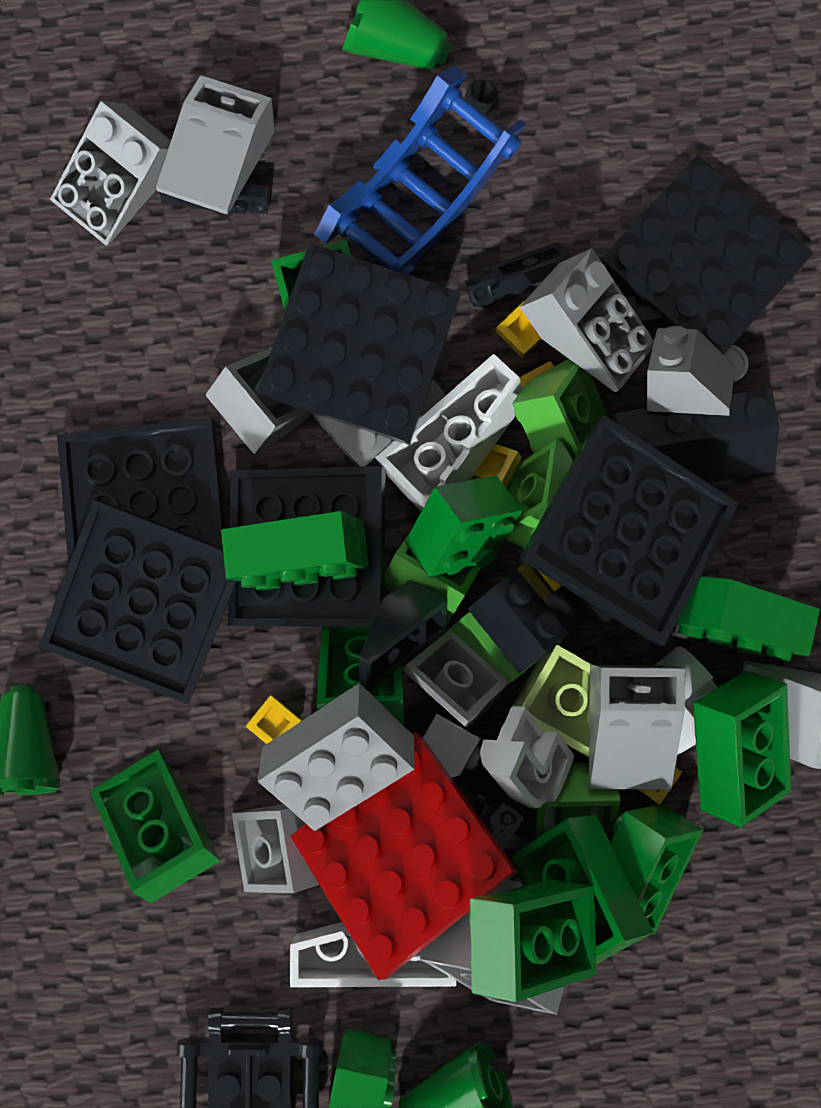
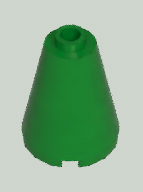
M360 0L342 50L354 55L433 71L436 64L444 65L452 44L446 41L448 33L408 0Z
M11 686L10 692L2 694L0 698V795H4V792L18 793L17 795L54 793L56 790H60V777L43 695L36 693L34 686Z
M480 1041L468 1047L401 1096L398 1108L514 1107L503 1070L496 1074L489 1061L497 1057L486 1043Z

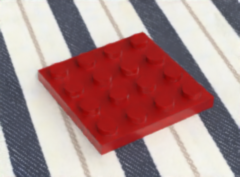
M416 732L413 733V771L316 831L305 823L290 836L378 980L387 979L470 912V898L492 894L518 873L425 739Z

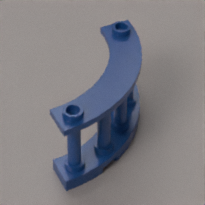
M456 66L447 69L436 76L427 94L410 118L415 123V126L404 141L400 143L395 139L374 164L373 169L377 173L365 185L358 181L337 200L329 204L314 235L325 244L337 235L341 237L347 236L385 268L413 276L416 271L415 266L426 256L473 201L504 158L509 160L522 144L519 135L525 128L526 123L520 119L506 130L501 129L462 97L463 91L459 88L467 75ZM453 109L495 144L480 168L437 134L438 129L435 125L445 110L450 111ZM420 146L423 148L428 146L469 180V183L453 203H450L409 169L410 164L408 161ZM392 180L396 183L402 182L442 215L424 235L382 201L383 196L381 193ZM364 211L367 214H375L410 243L412 247L401 257H396L356 224L357 218Z

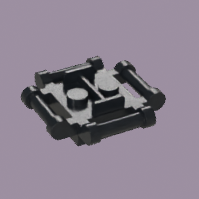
M210 1008L208 1015L209 1038H183L177 1041V1056L181 1057L180 1108H196L197 1056L209 1055L208 1108H293V1056L303 1057V1108H319V1057L323 1056V1040L318 1038H294V1034H292V1008H279L278 1012H224L223 1008ZM224 1029H278V1034L224 1033Z

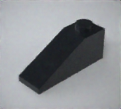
M408 580L383 598L359 656L360 684L368 692L446 631L447 599L411 580Z

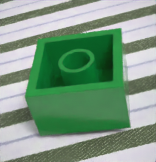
M497 476L435 486L405 543L429 578L444 574L454 575L461 570L473 567L483 568L497 558V551L505 538L513 532L514 524L523 509Z

